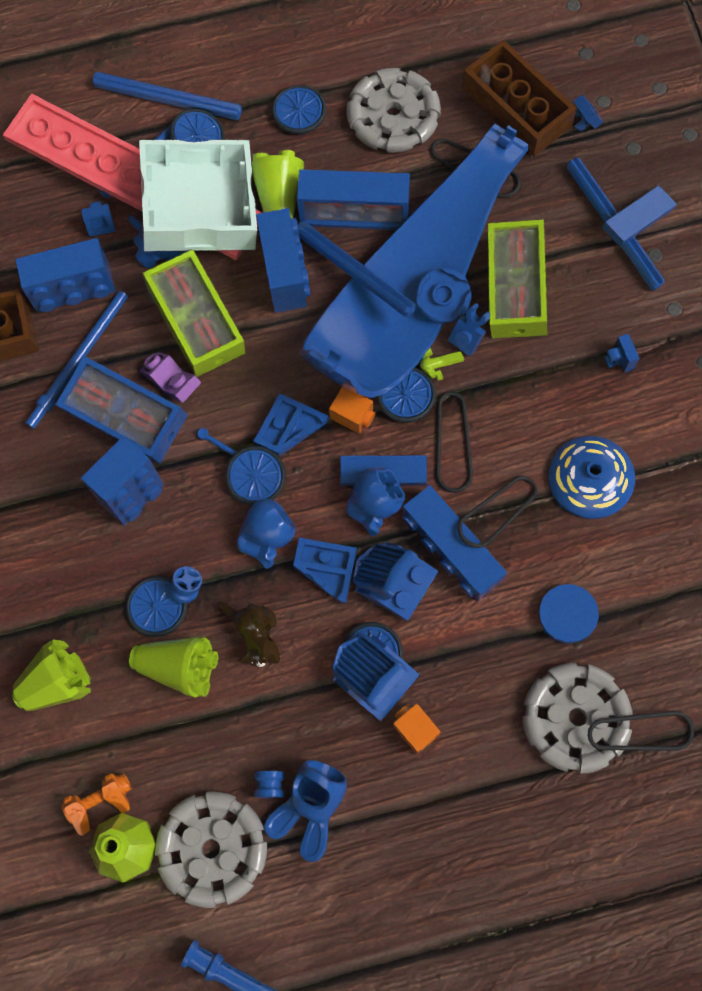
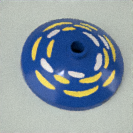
M582 436L566 442L555 453L548 470V483L553 497L564 510L584 519H602L617 513L629 501L635 486V471L626 452L616 443L598 436ZM590 468H597L600 474H592Z

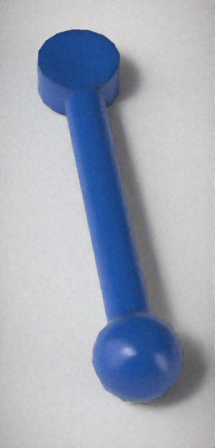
M201 428L198 430L197 435L200 440H208L232 456L236 453L235 450L210 436L207 429Z

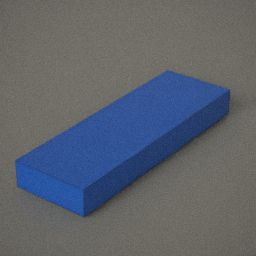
M657 186L607 220L602 228L621 247L673 211L677 204L660 186Z
M427 455L341 456V486H354L362 472L369 468L377 467L390 469L395 474L400 486H427Z

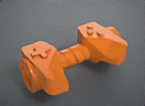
M124 773L121 775L109 774L102 780V788L85 798L80 799L77 795L65 797L61 805L63 813L68 822L73 824L77 833L83 836L90 831L87 810L106 800L121 813L129 811L130 805L126 794L132 790L131 784Z

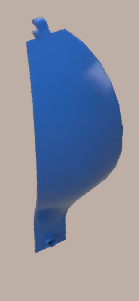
M496 124L492 125L460 165L364 263L365 267L414 302L415 312L409 317H404L354 278H351L325 309L303 341L299 353L305 361L342 387L370 398L383 395L391 390L417 366L434 343L444 325L432 322L422 315L417 306L416 299L418 283L426 273L444 267L457 270L466 276L497 195L508 175L528 151V144L516 137L517 130L510 126H507L506 130Z

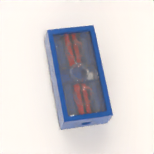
M299 169L297 202L300 222L305 221L312 227L397 230L408 219L410 173Z
M86 356L82 358L55 404L66 413L117 441L125 436L147 457L158 463L162 462L188 417V414L176 404Z

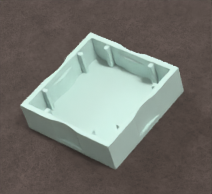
M139 140L144 251H190L192 249L193 251L255 250L257 221L255 199L251 190L252 167L249 140H209L204 142Z

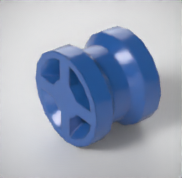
M184 566L177 569L169 586L171 597L179 603L186 604L194 601L202 585L201 574L192 567Z
M254 772V779L257 781L254 798L285 797V791L282 789L285 772Z

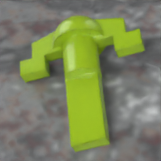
M429 348L421 359L420 367L431 379L437 378L439 381L443 379L441 370L435 372L434 369L464 362V357L461 351L430 359L429 356H432L433 353L431 348Z

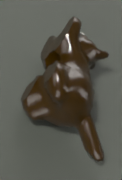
M218 602L216 604L217 608L234 622L236 630L246 644V652L239 659L240 663L263 667L268 660L273 664L280 662L279 649L269 635L270 629L276 626L277 620L275 614L269 608L249 604L246 608H241L236 612L226 603Z

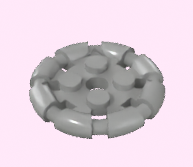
M400 68L380 69L375 71V75L362 78L350 93L351 101L347 103L346 108L349 126L356 131V137L370 148L375 150L378 148L385 149L389 153L405 152L413 149V146L418 143L423 144L434 133L438 126L437 118L441 116L439 96L436 91H432L431 83L416 72L410 70L407 73L400 71ZM380 85L382 89L376 92L373 87ZM423 95L424 98L418 101L417 97ZM360 104H368V107H363ZM397 108L400 110V113L398 115H390L387 113V110ZM419 116L427 117V118H424L423 120H422V119H418ZM382 132L391 134L389 139L382 138Z
M566 663L547 670V675L542 679L537 678L531 685L523 704L526 706V714L522 716L523 727L531 747L534 745L542 754L540 757L545 762L565 772L571 769L579 770V774L591 773L609 766L608 762L615 756L619 758L624 750H602L599 752L588 740V728L591 723L598 719L633 715L624 689H619L613 681L615 678L609 673L590 664L584 667L577 666L576 663ZM575 678L585 679V687H574ZM556 684L561 691L553 697L549 688ZM602 689L611 697L606 703L597 695ZM538 708L548 709L547 719L538 718ZM577 709L584 713L585 723L582 726H575L570 722L569 713L571 710ZM630 720L617 722V728L608 727L609 723H601L594 727L592 737L595 743L601 739L606 746L628 745L632 730L629 729ZM549 732L557 741L552 747L544 739V736ZM569 747L580 749L579 758L569 757Z
M217 791L206 792V795L199 797L192 795L178 803L169 812L170 817L165 825L161 824L155 844V856H158L160 868L157 869L167 888L174 895L178 893L186 899L185 903L201 908H216V904L227 902L229 905L245 896L254 887L252 883L258 873L262 874L267 857V842H264L262 835L264 827L255 811L248 804L244 806L238 802L236 796ZM208 807L211 817L200 819L199 809ZM229 811L238 816L233 825L224 820ZM181 822L188 826L182 836L175 832ZM250 834L252 845L243 848L241 836ZM209 840H216L220 845V852L215 858H207L203 852L204 844ZM180 851L182 863L172 864L171 852ZM240 861L248 866L242 876L234 872ZM189 874L193 878L199 879L193 888L185 883ZM223 879L224 889L214 891L212 881Z

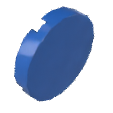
M447 267L426 273L419 281L416 290L417 306L422 315L432 322L445 324L460 319L469 309L471 302V290L467 279L457 270Z
M573 584L559 585L549 590L541 600L538 610L541 627L544 632L554 641L564 644H573L588 638L596 628L599 618L598 605L593 596L583 587Z

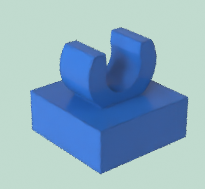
M580 95L574 100L578 107L574 120L581 116V121L575 125L578 131L585 130L588 124L596 129L603 123L591 102L584 95Z
M101 201L90 203V208L82 209V217L89 237L116 232L115 223L108 204L102 205Z
M629 334L618 337L614 348L608 350V356L604 357L608 368L620 364L623 372L635 369L640 359Z

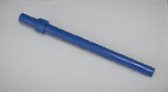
M122 291L117 293L46 394H41L35 403L37 405L25 422L28 427L35 429L46 412H51L56 404L54 401L74 374L82 358L88 355L127 300L128 296Z

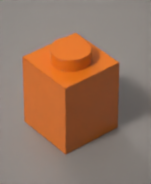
M344 387L341 388L329 408L331 420L358 434L361 433L364 426L368 428L375 417L372 400Z
M407 704L394 715L397 720L393 723V727L416 755L441 733L418 704H415L412 708Z

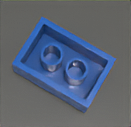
M289 208L256 214L275 313L307 307L306 297L311 296L302 244L299 239L297 219H291Z
M98 238L15 259L22 290L36 312H50L56 307L77 305L83 300L94 297L103 298L110 293L116 292L110 265Z
M125 436L81 477V480L98 502L124 526L128 522L136 520L141 514L144 505L148 501H154L161 494L162 487L164 486L151 460Z

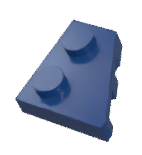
M279 394L254 439V445L265 447L280 457L325 425L329 420L328 415L283 394Z
M299 537L293 566L341 604L346 605L357 548Z

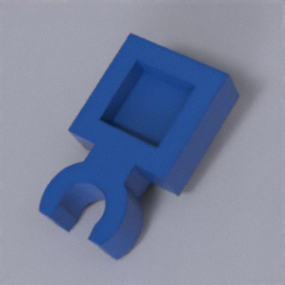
M477 303L467 310L466 317L463 316L458 320L448 338L450 343L468 356H471L476 351L486 333L480 326L490 319L489 312L485 313L481 318L476 315V309L479 306Z

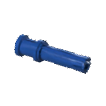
M195 939L181 963V967L186 968L188 966L204 975V980L208 982L215 980L233 991H277L225 962L224 957L219 952L215 955L199 946V941Z

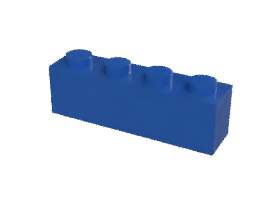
M431 485L403 506L404 517L402 519L411 531L417 530L423 537L421 542L430 553L435 551L442 559L440 564L449 575L454 573L461 581L459 586L468 597L474 596L479 601L505 579L507 572L485 547L474 548L461 540L457 531L460 518ZM463 523L462 532L465 538L476 544L481 543Z

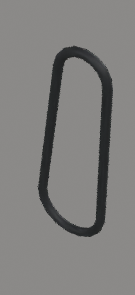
M446 138L436 140L431 147L433 158L453 171L456 167L437 156L435 147L439 143L445 142L467 153L472 151ZM512 170L511 174L516 178L517 185L515 189L507 194L498 193L497 197L508 198L519 190L521 185L520 177L514 170Z
M446 392L439 398L437 408L436 477L443 489L453 493L464 491L469 487L473 479V468L465 400L457 392ZM448 396L459 398L462 405L469 477L466 484L460 488H449L442 482L440 476L442 401Z
M518 476L465 514L459 520L457 526L458 535L461 540L474 548H483L489 545L535 499L538 492L535 482L529 477ZM524 480L532 485L533 494L487 541L476 544L465 538L462 532V524L467 518L517 481Z
M666 711L598 719L591 723L587 736L590 744L598 750L678 751L690 745L694 737V727L690 718L683 712ZM677 715L684 718L689 726V737L685 743L679 746H602L595 743L592 737L593 729L598 724Z

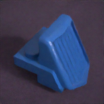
M387 542L384 544L377 543L356 561L353 582L357 587L354 591L375 605L384 607L406 622L413 614L438 571L419 559L418 555L411 550Z
M370 632L368 636L360 634L338 646L332 665L334 676L331 679L377 719L382 721L420 674Z

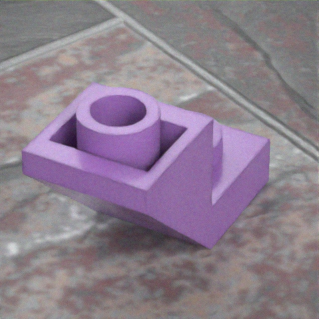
M161 352L150 355L144 361V366L139 371L166 395L181 403L201 384L195 375L183 371L169 355Z

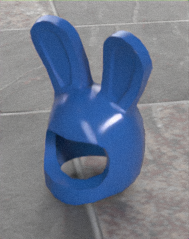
M308 760L302 763L294 776L289 800L276 809L264 825L267 835L273 839L286 836L299 818L303 816L309 822L300 845V854L306 861H319L327 847L328 821L344 798L347 790V778L336 768L317 760Z

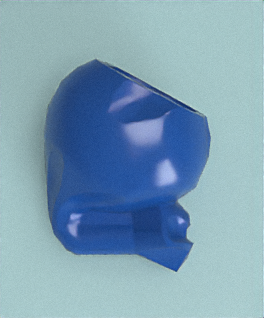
M383 467L369 468L357 478L349 496L346 510L348 515L362 524L372 537L379 533V528L383 525V518L391 517L399 511L404 503L405 494L395 474L390 469Z
M258 500L250 507L237 537L238 549L240 552L256 558L265 569H268L274 564V558L277 556L276 549L284 547L292 540L296 527L276 500Z

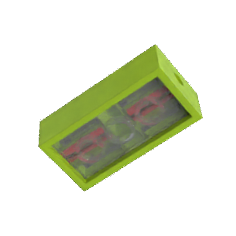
M544 220L488 223L489 309L492 338L547 336Z
M193 249L143 273L149 293L196 377L245 354L244 340Z

